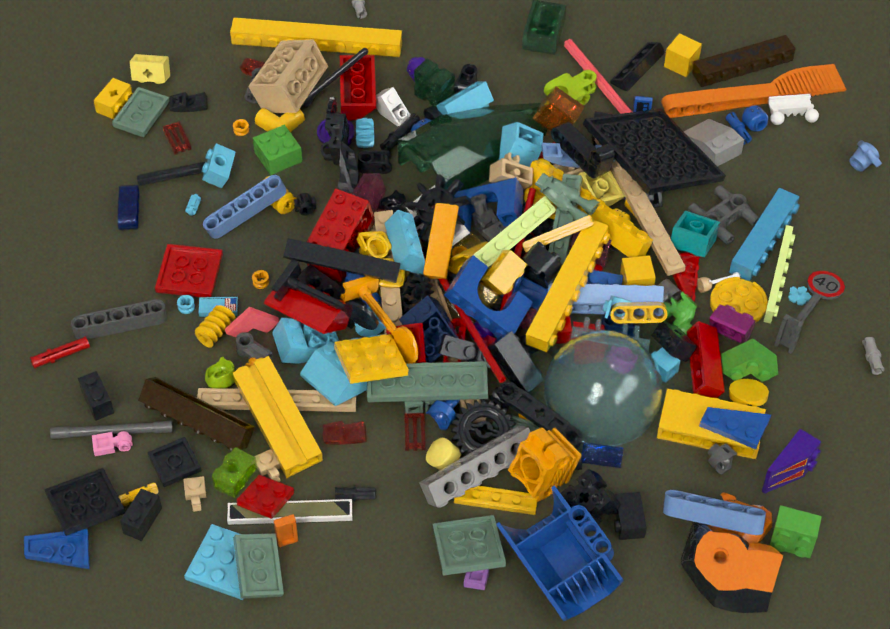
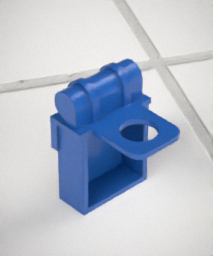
M523 274L515 280L512 294L519 290L533 301L528 312L536 315L548 290L524 278Z

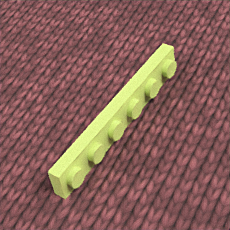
M546 196L542 197L473 255L488 267L491 266L503 250H510L557 210Z
M786 225L764 317V322L771 324L773 316L777 317L779 306L776 305V302H780L783 292L779 291V288L784 287L786 277L782 275L783 273L787 274L789 263L786 262V259L790 260L792 252L789 245L793 246L795 235L792 234L793 226Z

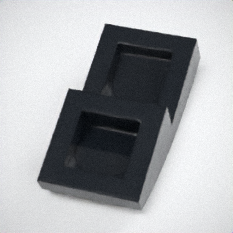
M186 92L169 96V109L173 112L206 110L207 95L205 92L188 96Z

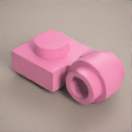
M126 431L118 433L116 437L113 436L112 432L92 435L95 456L115 453V447L123 452L129 451L133 445L132 436Z

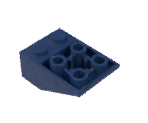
M429 295L399 319L402 325L423 323L425 358L428 363H433L442 355L438 353L443 334L458 338L447 313L439 301Z

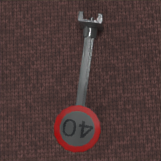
M816 271L809 275L807 286L811 293H813V296L796 318L787 314L784 316L774 344L776 347L782 344L789 348L788 353L792 354L799 339L803 322L821 298L833 300L843 294L845 289L844 282L836 274L828 271Z

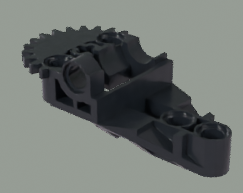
M330 97L326 110L325 130L328 131L331 138L321 145L320 151L324 160L333 161L334 165H339L340 167L338 189L358 196L360 175L354 150L348 147L349 126L346 114L337 113L336 97ZM326 147H329L330 154L324 153Z

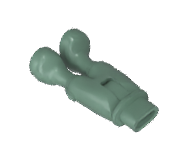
M545 173L535 183L541 189L540 192L554 203L559 211L569 212L573 216L574 221L588 216L587 214L592 215L600 204L595 199L587 200L582 198L576 188L568 186L554 178V176L549 177ZM571 202H574V203H577L578 205H580V206L584 209L585 212H583V211L579 210L578 208H576L575 206H573V204H572Z

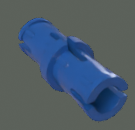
M735 112L727 114L726 121L748 144L752 137L745 129V124L739 120Z

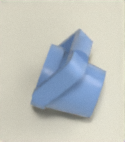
M863 140L857 143L858 149L849 160L851 166L857 171L865 170L872 163L875 167L882 164L879 160L877 149Z

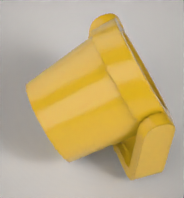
M383 231L361 232L357 237L360 245L359 253L362 255L382 259L391 250V243Z

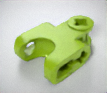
M592 70L582 71L574 77L569 73L562 74L546 83L544 93L549 98L556 96L564 97L560 102V110L564 114L571 113L588 103L590 94L596 91L595 82L597 75Z

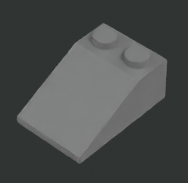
M707 119L684 131L717 167L742 154L744 139L733 128L711 119Z

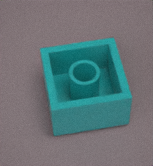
M684 211L673 227L671 241L677 250L686 251L695 256L705 258L716 241L720 221Z

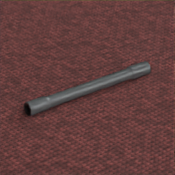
M171 420L135 424L51 427L50 436L51 439H63L108 432L117 435L123 431L129 434L172 433L173 422Z

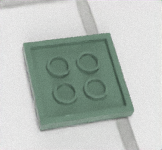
M494 515L432 524L443 576L506 567V560Z

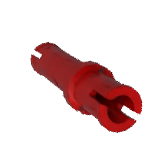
M85 336L57 348L46 349V352L30 357V360L35 369L50 362L51 364L55 363V360L90 348V345Z

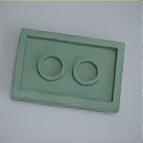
M138 87L112 121L113 127L145 137L168 105L169 97Z
M276 533L235 535L233 542L240 598L283 596L284 591Z

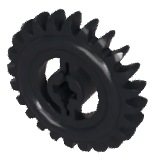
M485 399L482 400L481 404L474 400V406L467 403V409L460 408L462 414H455V418L458 420L452 421V425L456 426L451 429V433L456 434L452 437V441H458L455 446L462 447L461 455L465 452L469 454L485 445L475 442L471 438L469 431L474 432V437L478 442L486 443L491 437L497 438L513 429L511 427L515 426L516 422L509 421L512 415H506L507 408L500 410V403L493 406V400L489 404H486ZM481 417L489 418L497 424L498 430L493 429V426L488 421H481L478 424H473L472 422ZM482 429L486 430L485 435L481 434Z

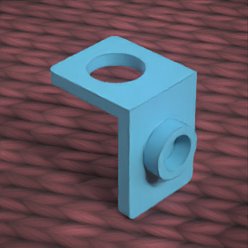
M611 295L609 301L605 300L602 310L606 312L605 318L607 319L608 315L611 314V308L615 303L632 301ZM614 311V314L617 317H622L625 314V312L617 313L616 311Z

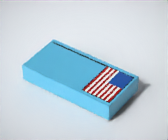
M199 297V317H207L216 305L225 306L235 316L238 315V297Z

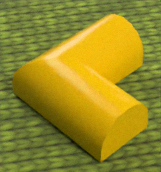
M262 108L255 117V124L267 132L285 124L291 133L305 121L304 114L300 109L297 113L287 112L278 117L266 108Z

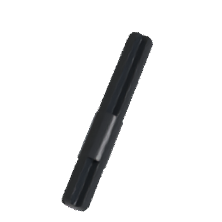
M205 162L137 175V181L139 185H145L203 173L201 171Z

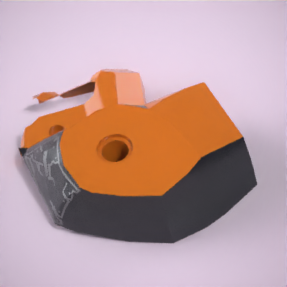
M723 492L720 496H722L724 501L760 508L766 512L763 534L751 535L693 522L680 561L697 589L714 607L739 613L767 612L778 571L783 560V555L777 549L760 543L773 527L772 513L763 506L740 502L736 500L735 496Z

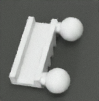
M810 94L772 96L768 99L771 112L770 120L774 125L782 124L785 119L784 114L789 117L791 113L794 116L798 113L803 116L805 113V119L813 123L818 120L819 113L814 109V105L811 104Z

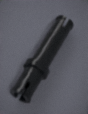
M412 113L395 131L389 133L388 138L380 144V149L384 150L387 148L386 150L390 151L395 145H399L412 126L420 121V117L417 115L413 118L416 114Z

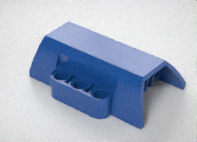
M554 485L551 487L554 506L550 516L527 530L510 528L501 525L500 522L496 525L564 622L583 613L613 593L622 584L623 578L610 562L613 559L614 550L610 540L584 506L576 505L571 508ZM579 515L584 516L582 520H575ZM591 531L596 532L594 536H587V534ZM602 547L608 548L604 553L598 552Z

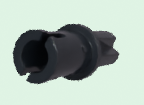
M356 485L354 487H335V493H344L335 495V500L352 499L356 502V500H374L376 498V489L374 487H356Z

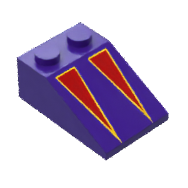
M799 429L767 470L762 492L768 493L804 477L808 471L812 472L817 465L816 459L821 453V450H819L821 441Z

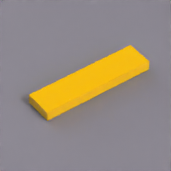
M485 486L469 488L465 491L464 495L454 498L455 504L531 515L536 514L537 501L530 493Z

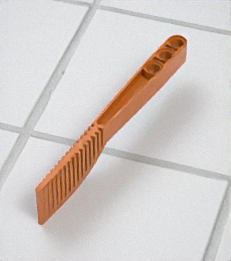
M835 64L794 69L780 75L767 84L669 94L662 98L661 103L665 113L670 118L768 104V99L772 96L800 94L818 96L819 94L824 95L846 91V87Z

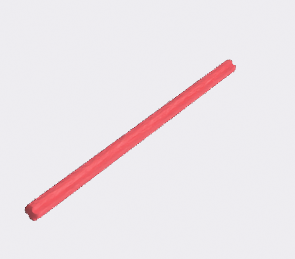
M566 40L564 47L584 71L592 70L596 73L597 80L595 84L620 114L632 112L573 40Z

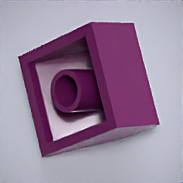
M720 304L709 318L710 325L717 328L718 334L740 344L748 341L755 327V320L751 315L738 313L735 308L729 305L723 306Z

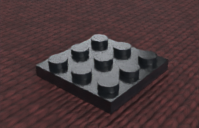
M104 468L44 489L65 536L125 514L124 506Z

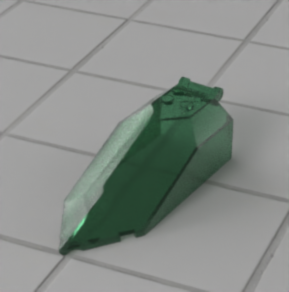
M556 103L494 105L440 115L398 139V163L403 165L411 160L416 165V169L421 173L432 168L436 176L441 174L445 177V189L456 178L464 184L459 191L477 187L489 180L490 165L499 161L502 126L519 122L542 132L543 136H545L553 117V111L556 109Z

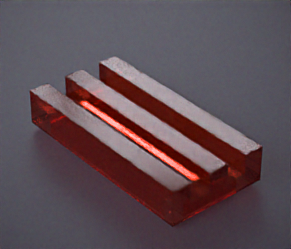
M180 121L163 126V131L175 155L178 154V151L182 153L185 152V149H188V151L192 150ZM174 127L178 128L185 144L182 145ZM168 129L171 130V132H172V134H173V136H174V138H175V140H176V142H177V144H178L177 147H176V145H175V143H174V141H173V139H172V137H171V135H170Z
M404 413L405 451H409V449L417 451V448H421V451L426 450L424 413ZM409 418H413V443H409ZM417 418L421 420V443H417Z

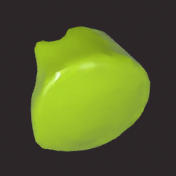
M220 357L216 364L206 370L205 382L208 387L225 389L235 383L233 377L235 368L232 361Z

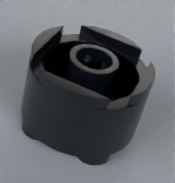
M539 241L521 259L527 264L528 275L543 286L546 284L547 287L556 278L562 267V264L559 262L561 260L560 256L555 252L550 253L547 251L546 247Z

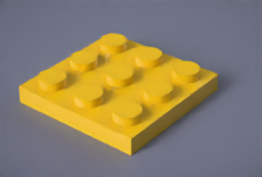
M391 334L334 342V349L350 384L408 376V367Z

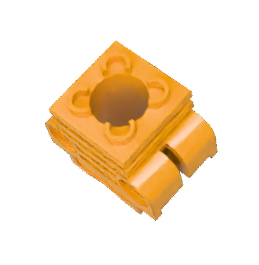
M539 428L530 432L525 441L520 442L517 454L510 464L508 471L512 477L521 481L532 497L539 502L553 494L552 486L555 485L557 488L558 485L562 486L564 483L569 482L582 455L556 428H553L551 431Z

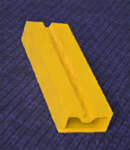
M269 356L255 360L254 365L249 368L242 366L233 372L234 381L270 449L280 463L286 478L323 461L320 448Z

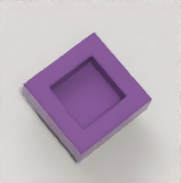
M489 569L466 572L464 587L485 590Z

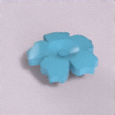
M793 286L790 288L788 296L789 301L797 302V305L802 306L812 297L804 286L798 287V289Z

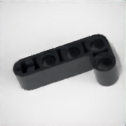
M570 122L552 128V139L556 143H560L562 150L589 177L594 179L610 171L615 157V152L611 145L605 144L596 149Z

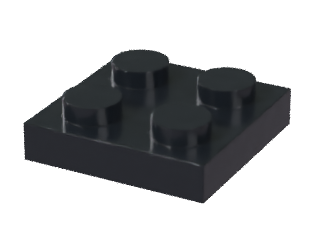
M186 437L147 452L163 487L202 471Z

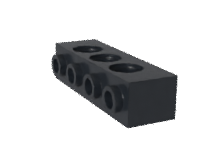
M311 264L298 277L301 283L314 286L316 290L328 293L335 299L342 300L341 294L345 293V289ZM359 298L345 302H356L366 307V303L361 301ZM349 318L347 327L352 329L355 326V322Z

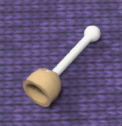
M734 272L733 275L712 281L708 277L698 278L697 288L699 292L704 293L709 291L713 284L726 278L740 277V274Z

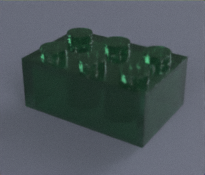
M533 0L523 32L522 49L555 55L565 22L566 5Z

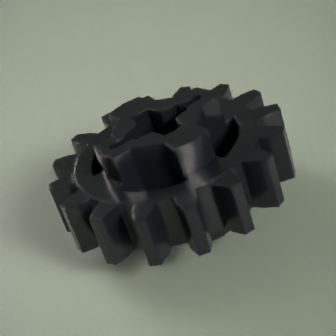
M413 273V277L407 276V281H404L403 287H400L401 304L404 312H408L427 295L430 296V294L434 293L431 290L434 285L430 283V278L421 273Z

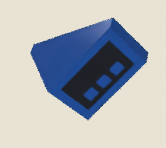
M634 96L633 112L651 110L653 98Z

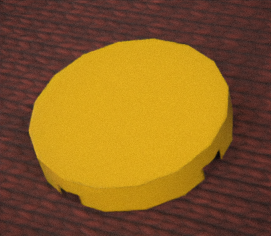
M739 379L730 384L729 397L733 402L758 407L768 400L769 390L767 386L757 380Z

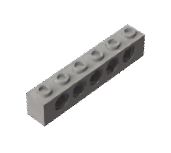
M518 425L419 482L428 504L435 507H443L449 503L450 499L464 495L465 491L469 488L477 487L486 478L495 477L499 474L500 470L509 468L517 454L520 442L525 441L530 433L529 427ZM514 444V450L511 452V447ZM498 454V458H497V460L495 461V460H494L495 455ZM481 463V469L478 471V466ZM464 473V474H465V477H464V479L461 481V476H462V474ZM448 483V487L444 491V485Z

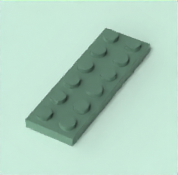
M487 361L406 364L408 376L368 381L367 385L368 402L488 399Z

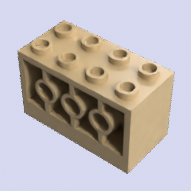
M314 39L280 41L248 87L261 109L266 108L272 113H297L328 68V65Z

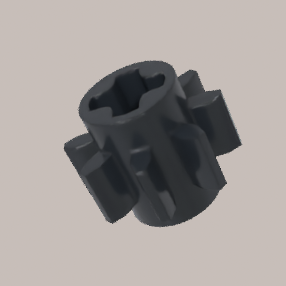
M308 193L299 194L297 199H294L295 212L300 211V214L304 216L312 214L313 209H317L315 196L311 197Z
M496 387L489 399L493 400V406L500 403V410L502 408L508 409L509 406L499 399L498 387ZM504 389L502 392L504 395L510 396L512 390Z

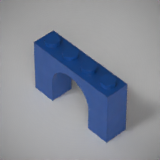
M516 177L458 191L454 195L455 198L466 195L471 199L476 195L484 194L486 195V203L498 202L496 216L504 227L509 226L522 215L524 189ZM471 203L460 206L458 209V215L466 222L464 225L469 232L471 230L472 213L475 212L474 206Z
M473 255L464 262L444 296L452 304L461 308L466 315L479 322L482 327L490 330L497 339L510 331L515 334L533 301L518 290L508 298L501 311L487 308L481 302L477 289L479 281L488 266Z

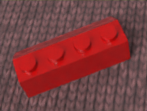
M340 55V67L354 55ZM365 55L340 76L341 113L346 114L347 120L361 119L376 109L374 55Z
M291 288L281 301L274 298V295L277 293L275 291H272L264 301L265 305L323 334L346 329L349 320L344 311Z

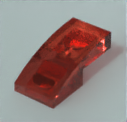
M342 421L324 424V443L344 445L367 442L366 425L364 421L346 425Z

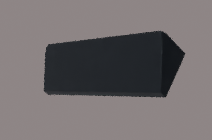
M647 42L610 80V83L624 91H629L665 53L661 42Z

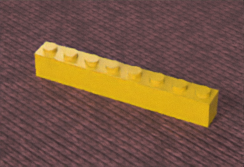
M543 158L532 161L530 165L533 168L532 186L536 189L541 190L535 183L543 173L549 177L554 176V178L562 181L564 172L555 168L549 161ZM581 187L580 196L587 200L595 199L600 202L591 217L595 221L609 225L608 233L610 238L608 242L627 257L646 256L653 239L645 231L635 227L631 221L620 216L618 211L608 207L603 200L597 199L589 190ZM580 205L577 206L579 210L585 212Z
M593 220V226L580 231L526 333V345L544 352H548L550 346L553 347L555 345L558 331L561 332L563 330L564 320L566 316H570L573 302L578 301L580 289L585 287L587 283V275L589 272H593L596 258L599 259L601 257L602 247L609 241V225Z

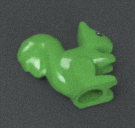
M682 291L680 294L682 299L680 301L671 297L672 305L669 302H664L667 307V318L665 320L674 316L676 319L672 324L678 326L687 335V330L692 327L690 322L694 319L697 305L688 294Z

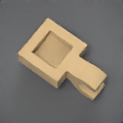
M271 449L253 457V462L262 476L268 474L270 479L277 482L281 481L277 470L280 468V463Z
M204 476L184 479L186 500H191L193 512L201 511L200 498H206Z

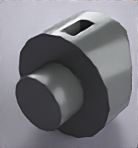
M714 444L708 451V454L711 456L708 463L719 474H724L731 469L733 457L737 455V452L728 444L722 446Z

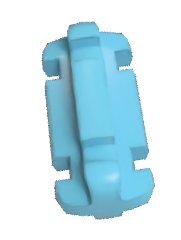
M198 194L191 195L185 211L190 216L196 214L201 197Z

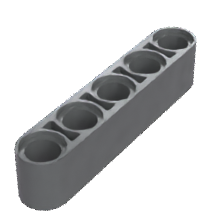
M154 299L75 316L71 320V327L77 340L85 336L87 339L162 324L167 319L164 302Z

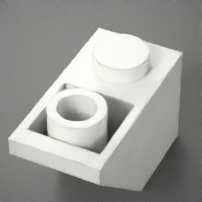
M394 87L384 89L376 95V108L378 112L396 126H400L410 117V113Z

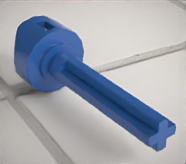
M436 400L427 410L426 414L431 415L435 419L441 430H446L452 424V421L455 420L456 413L453 409L460 400H445L444 402Z

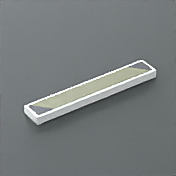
M352 499L287 501L273 519L237 506V503H228L227 522L228 525L274 523L273 520L294 514L296 522L352 521Z

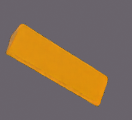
M443 203L435 204L423 274L430 279L447 278L459 206Z

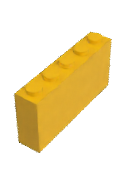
M667 389L657 433L658 439L710 449L714 444L719 446L728 444L737 452L738 456L756 459L760 442L757 449H753L699 427L707 407L765 414L766 409L738 402L724 401L719 398L705 397L695 393H686L677 389Z

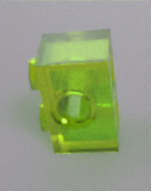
M235 447L231 453L225 456L220 468H216L213 472L214 488L235 498L257 469L256 457Z

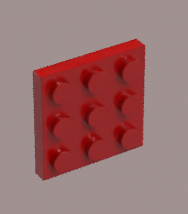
M167 244L155 286L156 293L212 297L223 251L221 249Z

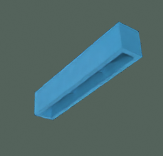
M781 188L777 190L733 258L729 273L738 272L740 278L750 281L753 276L758 275L761 263L765 264L769 256V250H774L777 243L776 239L782 237L784 227L786 225L789 226L792 220V214L796 215L800 207L798 195Z

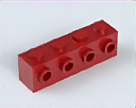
M698 321L687 330V336L697 345V348L690 357L693 394L718 398L725 390L717 328Z

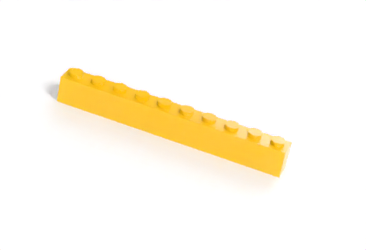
M233 18L230 30L231 43L236 45L276 48L280 41L314 39L320 51L356 54L361 49L367 48L368 54L366 55L400 57L402 48V30Z

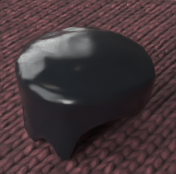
M394 190L393 194L380 200L378 212L393 210L394 214L397 210L407 213L406 206L404 205L406 202L405 195L399 193L398 190Z

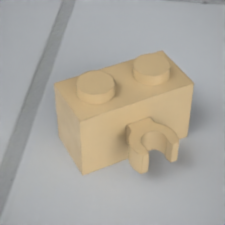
M509 152L504 158L490 165L489 182L495 183L516 177L523 189H526L532 185L533 168L519 164V155L513 157L512 160L511 153Z

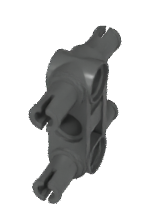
M719 185L714 190V194L722 200L721 203L709 211H704L694 202L688 207V212L720 221L717 237L726 245H729L734 240V235L727 231L726 227L740 218H743L754 227L760 217L752 212L746 203L747 200L744 195L731 194L722 185Z

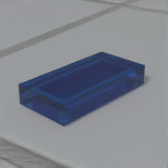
M583 442L582 463L621 468L623 447Z

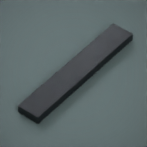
M290 238L287 239L283 258L293 259L299 262L393 283L397 282L401 264Z

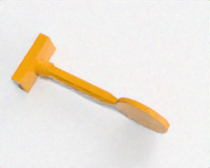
M365 276L343 283L345 293L341 294V299L346 302L361 297L362 300L366 301L387 330L393 335L405 363H416L418 348L413 334L407 327L401 326L396 328L395 324L372 296L378 290L380 279Z

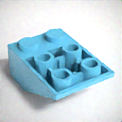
M519 122L502 126L499 160L510 152L512 160L513 157L519 155V164L530 167L532 161L538 160L542 151L543 133Z
M281 318L272 332L282 363L300 364L308 362L316 349L330 342L334 344V342L339 341L336 331L323 334L292 318Z

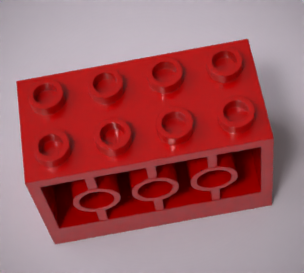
M335 188L307 242L353 252L355 248L360 246L357 241L359 233L371 231L375 223L370 202ZM311 264L330 279L341 282L346 277V272Z

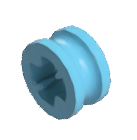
M182 295L178 298L177 306L179 312L190 314L194 311L193 297Z

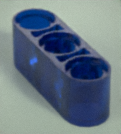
M138 185L119 186V230L138 229L140 199Z

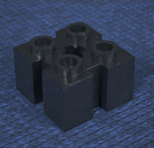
M587 469L576 479L579 484L575 487L569 485L561 492V495L571 508L576 505L584 506L597 524L603 521L600 517L603 513L610 515L621 505L613 492L605 489L607 484L600 474L590 469ZM579 515L575 520H582L584 516Z

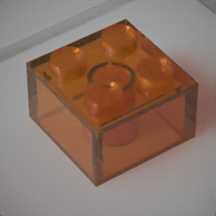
M555 86L540 104L532 118L551 131L552 128L566 122H570L573 125L585 106Z

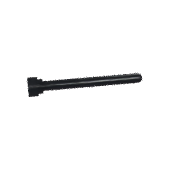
M361 49L317 85L304 101V106H310L316 95L368 54V49Z

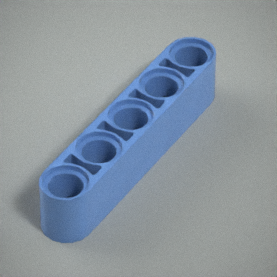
M271 175L205 218L203 227L210 237L218 239L283 197L287 190L286 186L279 176Z
M667 490L665 492L663 508L665 515L751 535L763 534L766 512L763 509L678 490Z

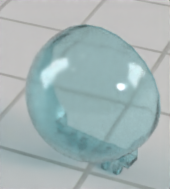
M585 317L583 328L572 326L570 340L556 352L549 363L544 379L545 401L548 408L580 430L582 442L593 446L605 447L626 444L641 436L651 426L659 412L663 397L661 373L657 362L649 351L650 340L639 338L640 326H635L633 330L634 335L631 337L627 335L628 324H623L622 333L613 330H600L601 319H597L595 321V330L588 329L589 317Z

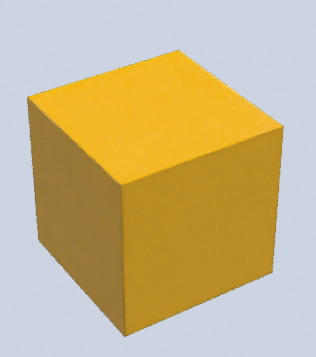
M679 33L666 49L664 67L687 77L693 70L694 61L700 58L702 44Z
M650 255L622 258L620 275H623L622 285H655L656 277Z

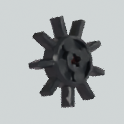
M437 174L435 188L428 190L427 187L419 182L417 187L423 195L418 202H405L404 205L409 210L416 211L417 216L414 217L415 226L418 227L422 223L424 224L418 236L423 242H427L430 236L436 203L459 207L471 203V199L466 195L455 198L454 195L464 185L457 178L447 189L444 188L445 177L441 174ZM457 215L456 223L464 225L466 222Z

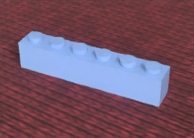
M551 283V284L548 286V292H549V290H550V288H551V286H552L553 283ZM586 284L585 287L580 289L578 301L573 302L571 313L605 314L606 312L602 311L605 300L609 301L611 295L632 302L664 303V286ZM638 308L633 313L642 316L644 311ZM656 308L653 311L654 315L661 316L663 309ZM622 309L615 310L617 313H624Z

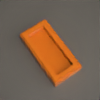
M294 514L273 520L278 547L298 542Z

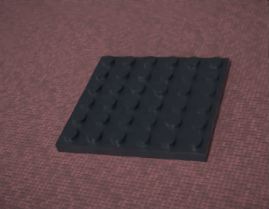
M661 108L586 118L583 122L588 132L598 140L600 145L609 144L612 146L615 152L614 159L647 194L721 182L726 177Z

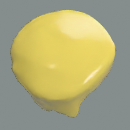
M441 437L431 444L426 454V461L431 466L441 470L459 460L461 452L451 441Z

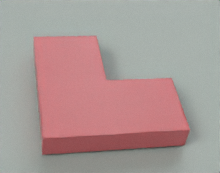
M248 307L225 328V332L233 337H237L238 334L243 332L248 333L253 328L268 333L278 324L279 318Z

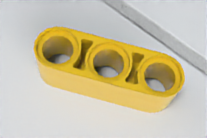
M619 302L612 306L610 316L615 323L619 324L660 323L667 318V307L662 302ZM638 308L644 311V314L639 317L633 313ZM656 308H661L664 313L661 316H656L653 311ZM622 309L625 314L622 317H617L614 311Z

